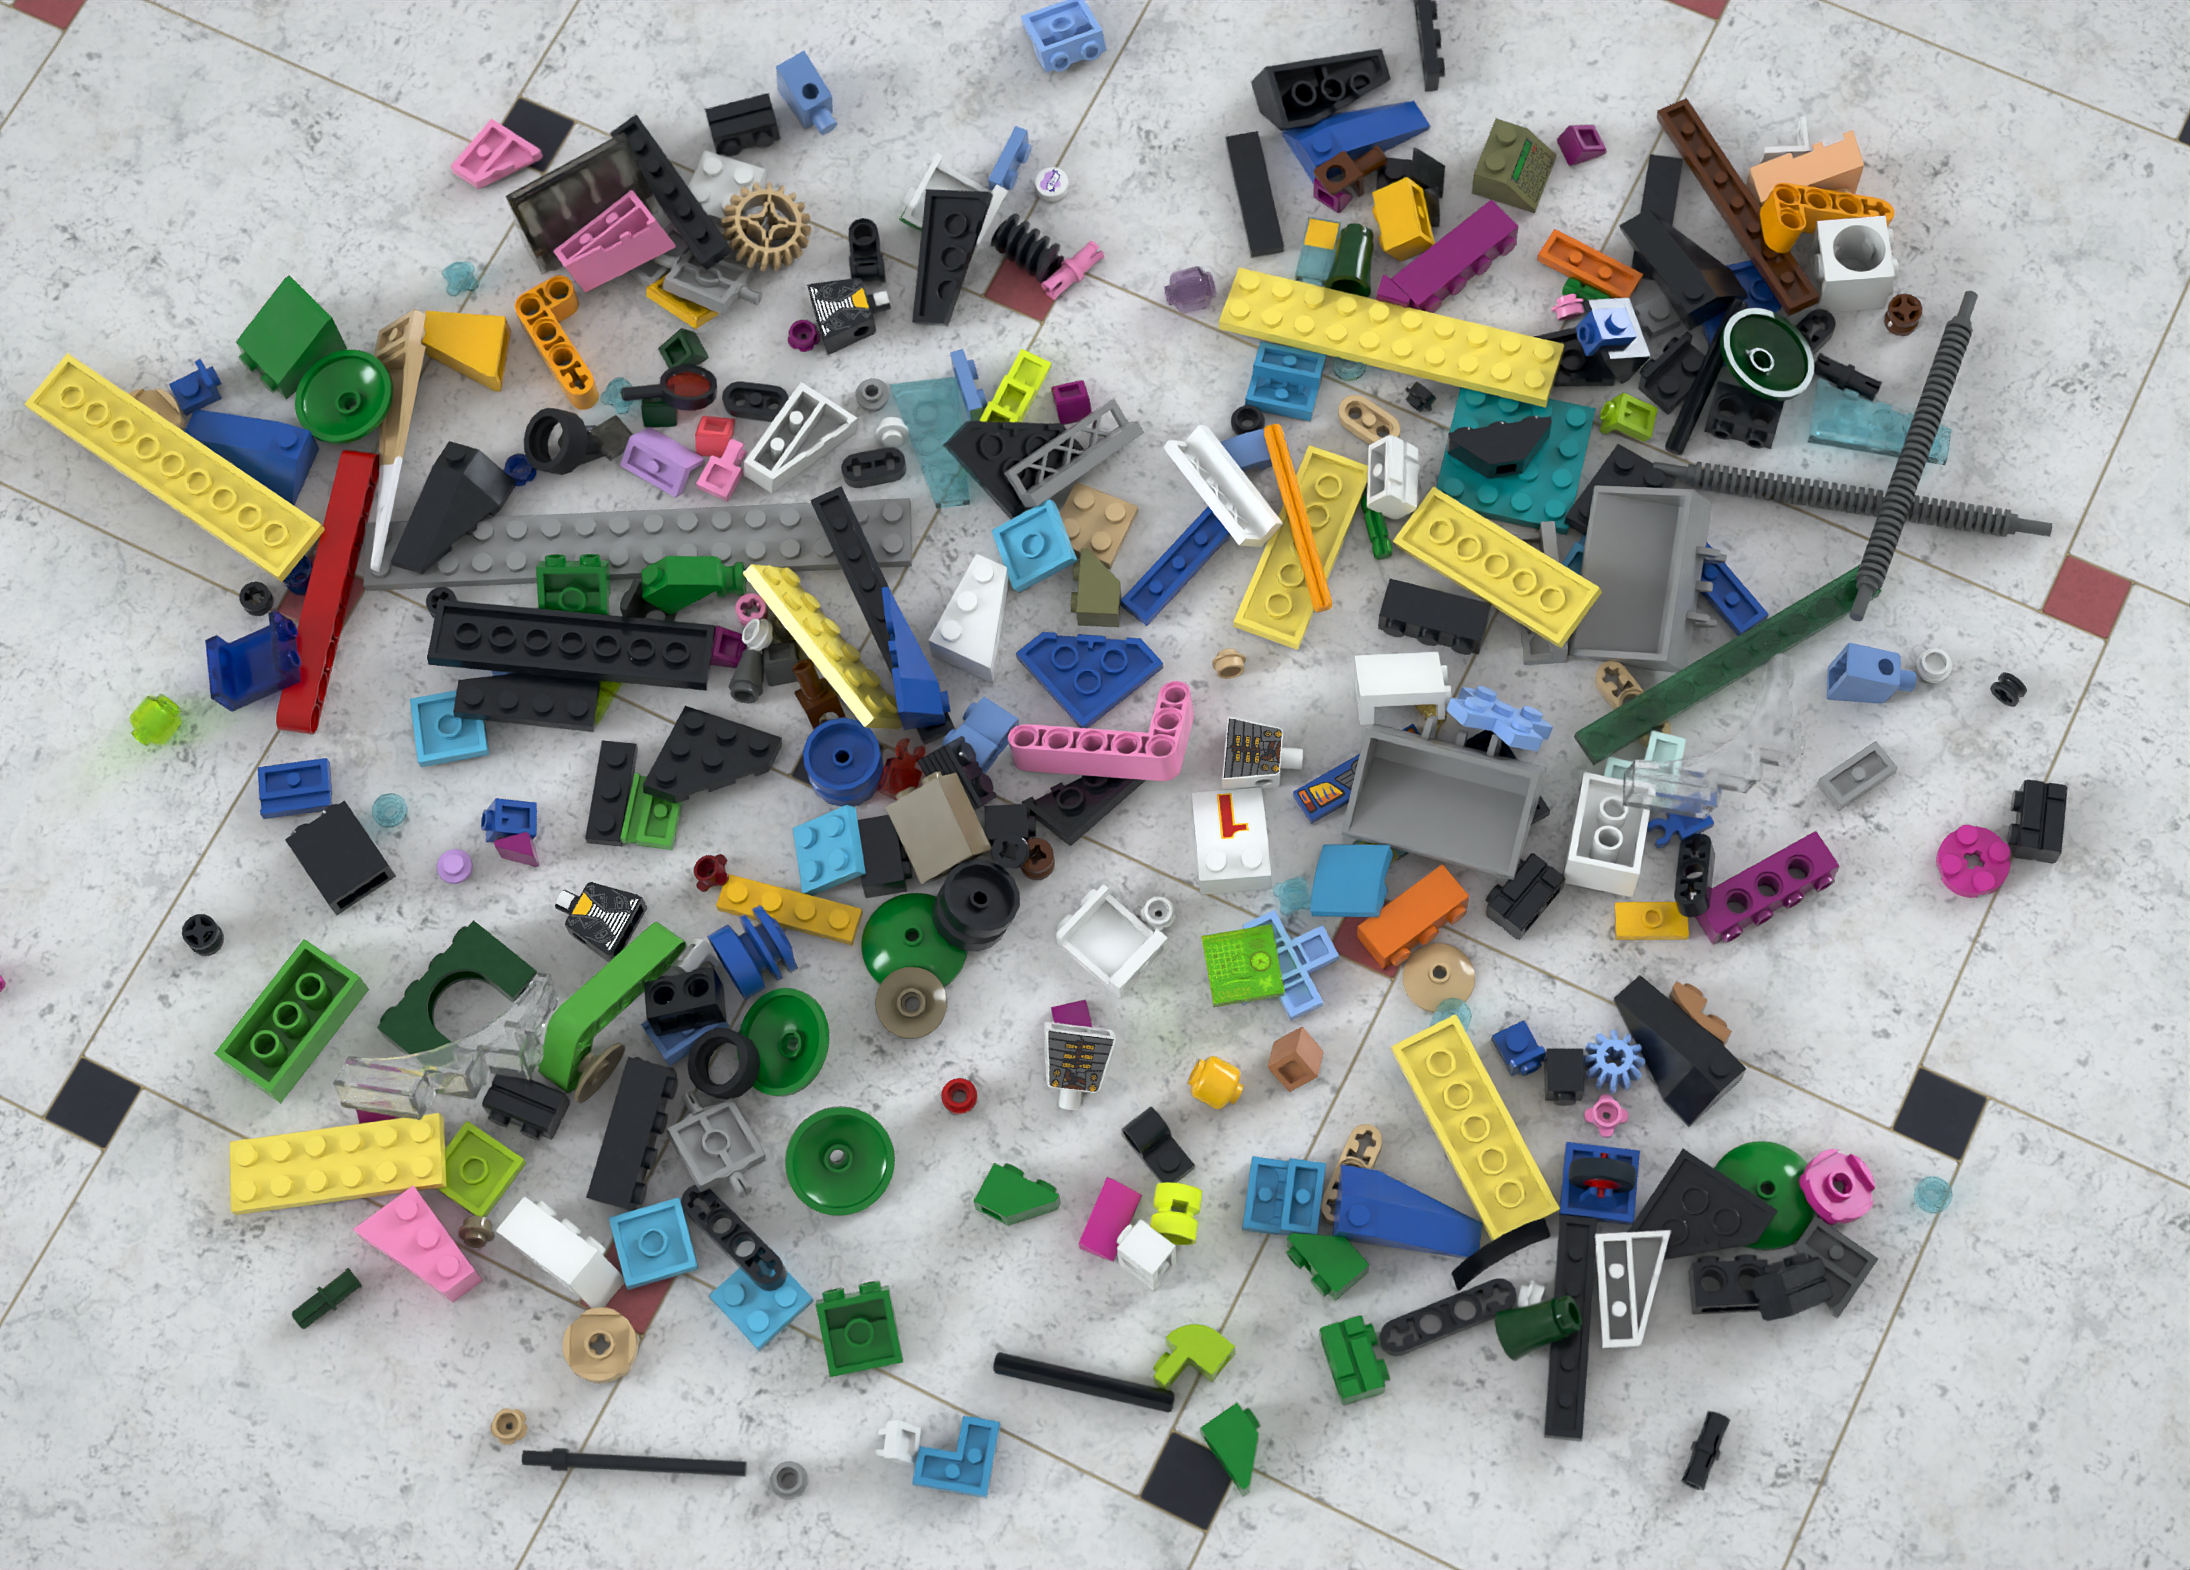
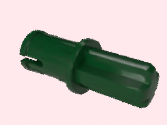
M347 1268L345 1272L324 1288L319 1286L317 1288L318 1292L292 1312V1317L299 1327L306 1329L331 1309L336 1311V1305L355 1290L361 1288L362 1284L352 1271Z

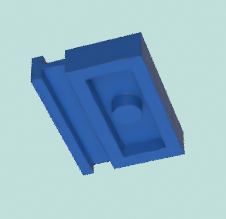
M327 758L258 767L259 800L261 801L260 815L263 819L320 812L333 805L331 800V768Z

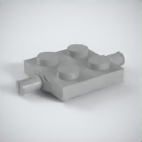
M691 249L678 257L665 252L655 258L656 264L672 269L664 278L663 290L704 306L709 310L723 314L733 301L741 298L755 305H758L762 299L763 292L747 286L753 278L754 268H749L747 265L725 257L707 271Z
M689 1091V1096L686 1092L682 1095L681 1100L690 1114L683 1121L668 1127L667 1136L699 1191L703 1192L719 1183L730 1181L739 1198H743L744 1193L747 1196L751 1193L752 1188L747 1183L743 1174L747 1170L765 1162L766 1154L732 1098L717 1105L703 1107L694 1091Z

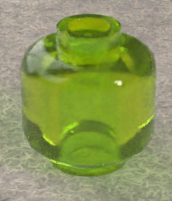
M163 694L158 696L147 695L129 716V722L134 728L131 734L145 746H148L150 743L164 745L180 728L182 718L179 714L182 710L175 702Z

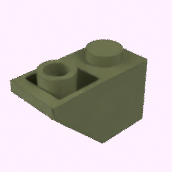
M1081 548L1080 561L1077 560L1073 564V581H1079L1078 592L1071 593V613H1077L1078 626L1119 627L1121 610L1120 581L1088 548Z

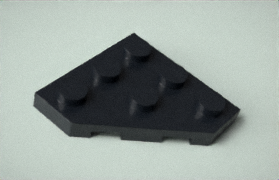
M966 421L943 446L1010 519L1019 516L1027 507L1020 500L1004 472L1067 429L1060 423ZM1074 438L1072 449L1082 451L1084 448ZM1064 441L1062 444H1060V446H1064V447H1065V446H1066V441ZM1055 449L1048 452L1046 467L1056 470L1061 467L1064 452ZM1071 454L1070 460L1073 459V458H1074L1075 456H1077V455H1076V454ZM1040 459L1032 464L1039 465ZM1025 468L1017 474L1026 490L1035 485L1038 470ZM1044 472V477H1043V478H1045L1046 476H1048V475L1051 474V473Z
M685 706L643 783V793L677 804L688 800L691 794L706 789L709 792L735 784L736 779L753 773L755 777L767 773L782 747V737Z
M1683 1148L1627 1232L1671 1230L1664 1261L1758 1243L1778 1213V1210Z

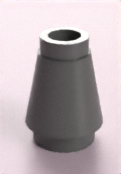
M752 649L743 651L729 683L731 697L734 700L747 704L755 703L758 697L763 694L762 653Z

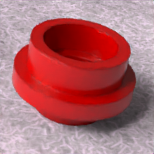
M956 1078L950 1080L943 1087L941 1099L944 1107L949 1112L960 1115L968 1113L975 1107L978 1094L975 1086L969 1080ZM958 1092H963L966 1094V1099L958 1103L953 1100V1096Z

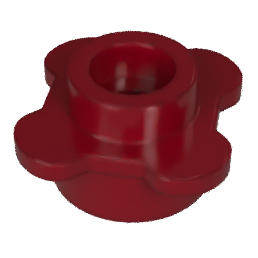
M718 854L715 857L706 855L696 862L693 872L694 876L699 880L696 886L701 892H706L713 886H724L728 882L729 875L725 870L727 858L724 855Z

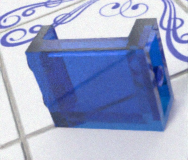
M276 610L268 613L269 626L231 643L226 642L217 635L205 640L211 699L231 712L301 682L299 668L301 666V659L297 650L296 637L298 636L296 625L291 619L286 618Z

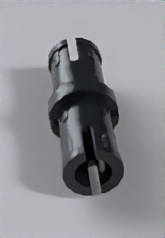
M1822 353L1818 355V360L1814 363V374L1837 384V389L1844 391L1846 388L1869 399L1871 402L1874 401L1875 395L1878 394L1882 385L1881 381L1856 371V366L1852 364L1846 366L1824 356Z
M1714 1411L1707 1412L1698 1439L1693 1441L1690 1449L1693 1452L1681 1479L1683 1484L1704 1491L1714 1461L1719 1460L1721 1455L1719 1448L1730 1423L1728 1417Z

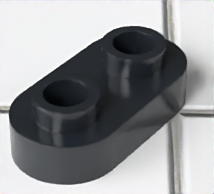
M743 381L729 384L722 394L725 410L731 416L773 422L789 399L787 392L779 386ZM738 400H746V403L741 406L735 404ZM771 404L779 405L775 410L768 408Z

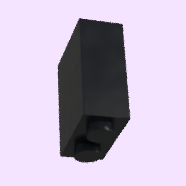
M345 800L340 804H333L327 807L320 817L309 824L305 823L298 826L292 831L291 836L285 839L336 916L396 877Z

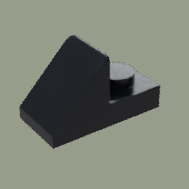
M1413 148L1412 160L1387 158V164L1378 169L1376 191L1408 177L1423 188V190L1430 187H1438L1439 198H1442L1445 165L1418 148Z

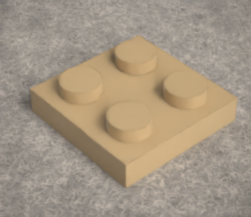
M1075 482L1060 512L1075 555L1080 557L1081 548H1088L1106 568L1111 569L1138 514V506Z

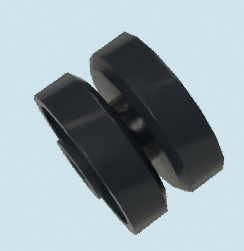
M973 859L960 863L950 871L932 904V920L937 932L949 944L961 950L978 952L991 948L1001 940L1020 907L1019 889L1014 878L1003 867L991 861Z

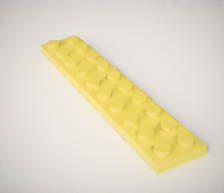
M1240 267L1219 319V329L1541 407L1547 406L1565 345Z
M68 353L24 404L31 412L281 582L286 579L325 531L322 524Z

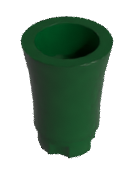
M1352 223L1341 230L1331 270L1324 285L1325 288L1367 298L1370 296L1371 263L1374 249V235L1370 228H1366L1362 224Z
M1569 1295L1559 1299L1551 1298L1520 1308L1500 1310L1495 1315V1328L1499 1342L1507 1356L1513 1361H1517L1534 1350L1552 1342L1569 1337L1571 1333L1580 1331V1327L1583 1325L1581 1312L1575 1300Z

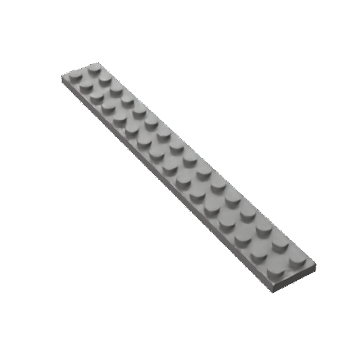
M910 498L849 501L879 567L912 566ZM792 503L485 517L476 524L477 530L471 535L465 533L452 544V550L423 574L392 566L391 559L408 521L389 523L380 572L372 570L370 566L376 522L366 523L363 586L366 591L537 583V565L540 561H545V556L552 554L565 555L566 561H580L579 556L584 554H599L601 560H609L610 580L642 579V569L666 556H717L725 566H733L736 562H744L745 570L751 564L787 567L794 572L842 570L812 504Z

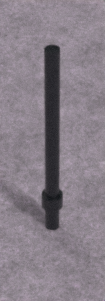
M553 1448L552 1452L523 1450L522 1465L551 1467L552 1471H567L568 1468L744 1477H746L747 1461L570 1453L569 1449Z

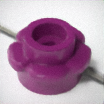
M798 320L791 325L788 331L790 336L787 340L793 349L808 352L814 348V345L820 342L821 335L816 330V325L812 322ZM806 335L807 338L801 339V336Z

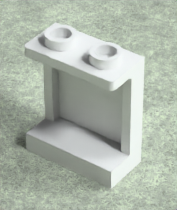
M936 153L932 162L927 159L924 161L917 175L918 178L922 179L918 188L916 189L911 186L902 204L907 206V209L902 218L922 228L926 189L990 192L993 194L974 250L975 253L1008 190L997 184L993 191L983 187L942 164L940 160L943 155Z
M1439 652L1354 656V685L1360 725L1374 724V707L1435 704L1438 720H1445V707H1448L1452 695L1451 686L1448 685L1447 665H1441Z
M1103 884L1097 891L1092 889L1085 895L1080 903L1082 907L1073 916L1068 914L1061 920L1056 928L1058 931L1056 939L1057 945L1121 1000L1169 949L1168 937L1158 929L1153 932L1110 894V889Z

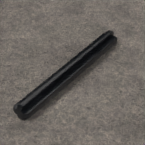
M1733 298L1728 304L1665 443V448L1670 453L1681 455L1684 452L1724 363L1720 347L1723 327L1737 312L1748 309L1747 303L1742 300Z
M997 1353L993 1363V1370L996 1374L1163 1412H1171L1175 1401V1393L1173 1391L1006 1353Z

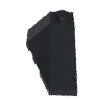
M1650 209L1619 225L1620 230L1689 331L1726 311L1731 299L1736 298L1743 301L1748 298V294L1730 268Z

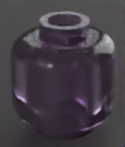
M1193 266L1173 272L1170 275L1169 285L1164 287L1168 304L1170 306L1175 305L1176 309L1182 314L1206 309L1211 305L1212 298L1216 297V287L1211 272H1205L1200 266Z

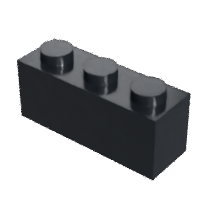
M1390 578L1379 614L1378 629L1383 630L1392 637L1408 636L1416 638L1424 645L1436 646L1439 644L1451 647L1453 651L1459 654L1469 655L1474 653L1479 655L1490 617L1491 604Z

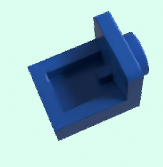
M1626 308L1592 309L1576 327L1578 340L1582 344L1586 356L1594 355L1601 346L1631 344L1637 337Z

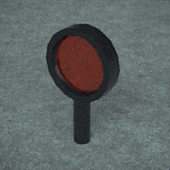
M678 365L671 367L662 374L660 384L621 388V396L623 401L661 397L672 408L695 411L706 408L714 402L717 397V379L712 372L703 367Z

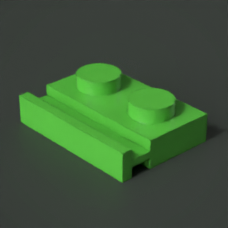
M635 773L620 839L624 844L635 843L638 846L673 850L683 801L675 804L643 793V783L647 776Z

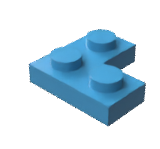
M963 1416L956 1452L919 1446L912 1481L913 1486L987 1498L1000 1432V1422Z

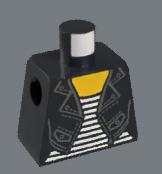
M860 278L807 285L827 355L875 334L876 327L873 314L891 310L886 290L866 295L862 279Z
M593 882L586 884L580 896L563 890L555 904L557 910L569 915L565 922V927L569 934L607 962H610L626 948L647 910L643 897Z

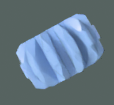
M1616 1030L1611 1031L1609 1040L1602 1033L1597 1034L1595 1038L1596 1044L1588 1042L1585 1048L1589 1055L1584 1056V1066L1590 1067L1585 1073L1586 1078L1598 1077L1595 1085L1597 1089H1601L1604 1083H1608L1610 1093L1616 1092L1618 1083L1623 1089H1630L1631 1080L1639 1081L1642 1075L1639 1068L1644 1067L1645 1059L1637 1056L1641 1052L1642 1047L1640 1044L1629 1046L1630 1034H1626L1623 1040L1618 1039ZM1610 1056L1613 1061L1619 1059V1067L1614 1063L1607 1064V1058Z

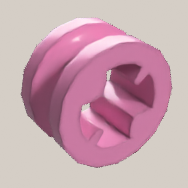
M745 594L736 602V614L743 626L746 627L748 622L754 618L767 620L768 610L766 603L758 594ZM753 605H756L759 613H752L748 617L745 608L751 609Z

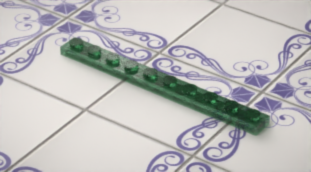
M1860 565L1577 731L1574 735L1575 740L1594 766L1850 614L1858 593L1855 578ZM1878 589L1875 594H1872L1870 601L1877 598L1882 591Z

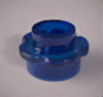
M520 453L510 456L506 460L503 470L515 480L516 486L526 485V482L533 481L537 474V470L528 462L526 455ZM518 469H523L522 473H518L517 471Z

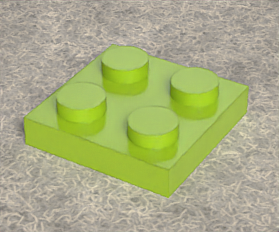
M466 1121L445 1149L446 1187L434 1189L472 1215L486 1218L527 1162L469 1121Z

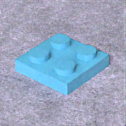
M1050 499L991 530L1004 566L1007 567L1012 587L1019 593L1077 562L1056 503Z
M457 690L410 699L417 759L420 767L490 755L485 720L454 717L453 710Z
M845 805L793 828L803 894L813 896L866 874L855 807Z
M680 1197L609 1217L625 1285L628 1290L699 1269Z
M762 1259L757 1263L764 1275L770 1277L775 1275L774 1269H769ZM738 1268L709 1295L711 1300L758 1351L814 1302L813 1298L788 1271L786 1281L780 1288L773 1291H765L759 1288Z

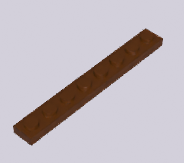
M1685 98L1657 110V120L1788 317L1818 304L1820 295L1790 251L1787 253L1775 252L1766 245L1760 220L1761 207L1689 100Z

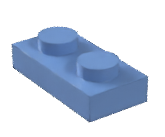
M1017 126L1014 127L988 179L989 190L993 191L996 184L1006 190H1013L1018 178L1017 170L1021 163L1025 164L1032 149V146L1029 144L1027 130Z
M963 349L950 352L952 368L969 420L979 421L983 414V409L987 406V400L983 388L977 390L974 380L978 379L973 359L967 361Z

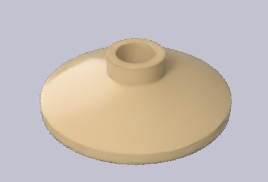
M1433 943L1417 949L1408 958L1403 970V985L1408 997L1415 1005L1429 1012L1446 1013L1459 1008L1468 1000L1474 988L1475 973L1470 960L1461 950L1448 944ZM1442 969L1445 971L1446 976L1443 979H1437L1433 976V971Z

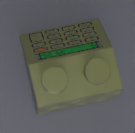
M1496 118L1474 172L1472 194L1535 213L1557 155L1528 128Z

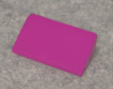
M1107 1177L1079 1240V1248L1114 1262L1118 1253L1117 1247L1120 1245L1116 1241L1122 1231L1131 1223L1142 1195Z

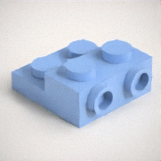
M1065 0L1021 16L1023 27L1033 43L1035 55L1045 73L1052 70L1062 72L1072 63L1083 59L1093 61L1101 53L1107 51L1103 31L1085 0Z

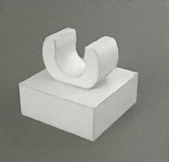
M692 938L671 966L680 974H684L700 968L701 964L705 961L712 967H718L719 962L714 956L708 955L713 949L711 945L704 939Z
M900 1420L887 1421L886 1428L879 1429L877 1435L885 1437L884 1449H877L875 1454L899 1464L916 1465L921 1428Z

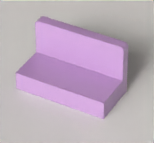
M649 427L629 437L620 466L676 498L683 494L690 471L703 465L705 458Z

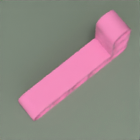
M1171 681L1162 686L1158 694L1149 733L1031 724L1016 726L1008 734L1013 763L1019 770L1154 781L1174 779L1181 771L1194 720L1191 691L1189 686L1181 681Z

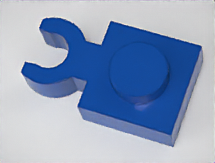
M1695 793L1665 808L1664 813L1668 819L1656 818L1648 823L1647 832L1649 833L1654 829L1662 830L1665 835L1656 840L1655 846L1656 848H1663L1670 843L1672 836L1677 834L1682 842V840L1694 834H1700L1712 828L1714 821L1699 795Z

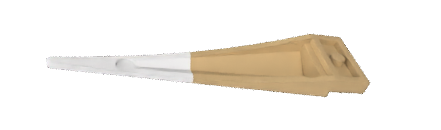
M416 309L379 330L374 356L388 370L393 382L392 404L386 417L379 425L378 506L370 566L372 570L380 572L426 346L421 344L425 336V328L423 327L426 314Z

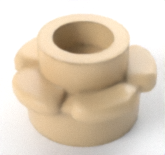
M1224 649L1218 652L1217 657L1213 659V669L1216 670L1217 676L1222 679L1238 677L1245 670L1243 663L1246 662V657L1243 654L1239 655L1235 649Z
M505 1408L500 1410L491 1423L492 1435L495 1438L498 1437L499 1442L505 1445H512L517 1439H523L528 1429L525 1424L526 1416L518 1409L511 1410ZM508 1423L513 1424V1428L510 1430L506 1428Z

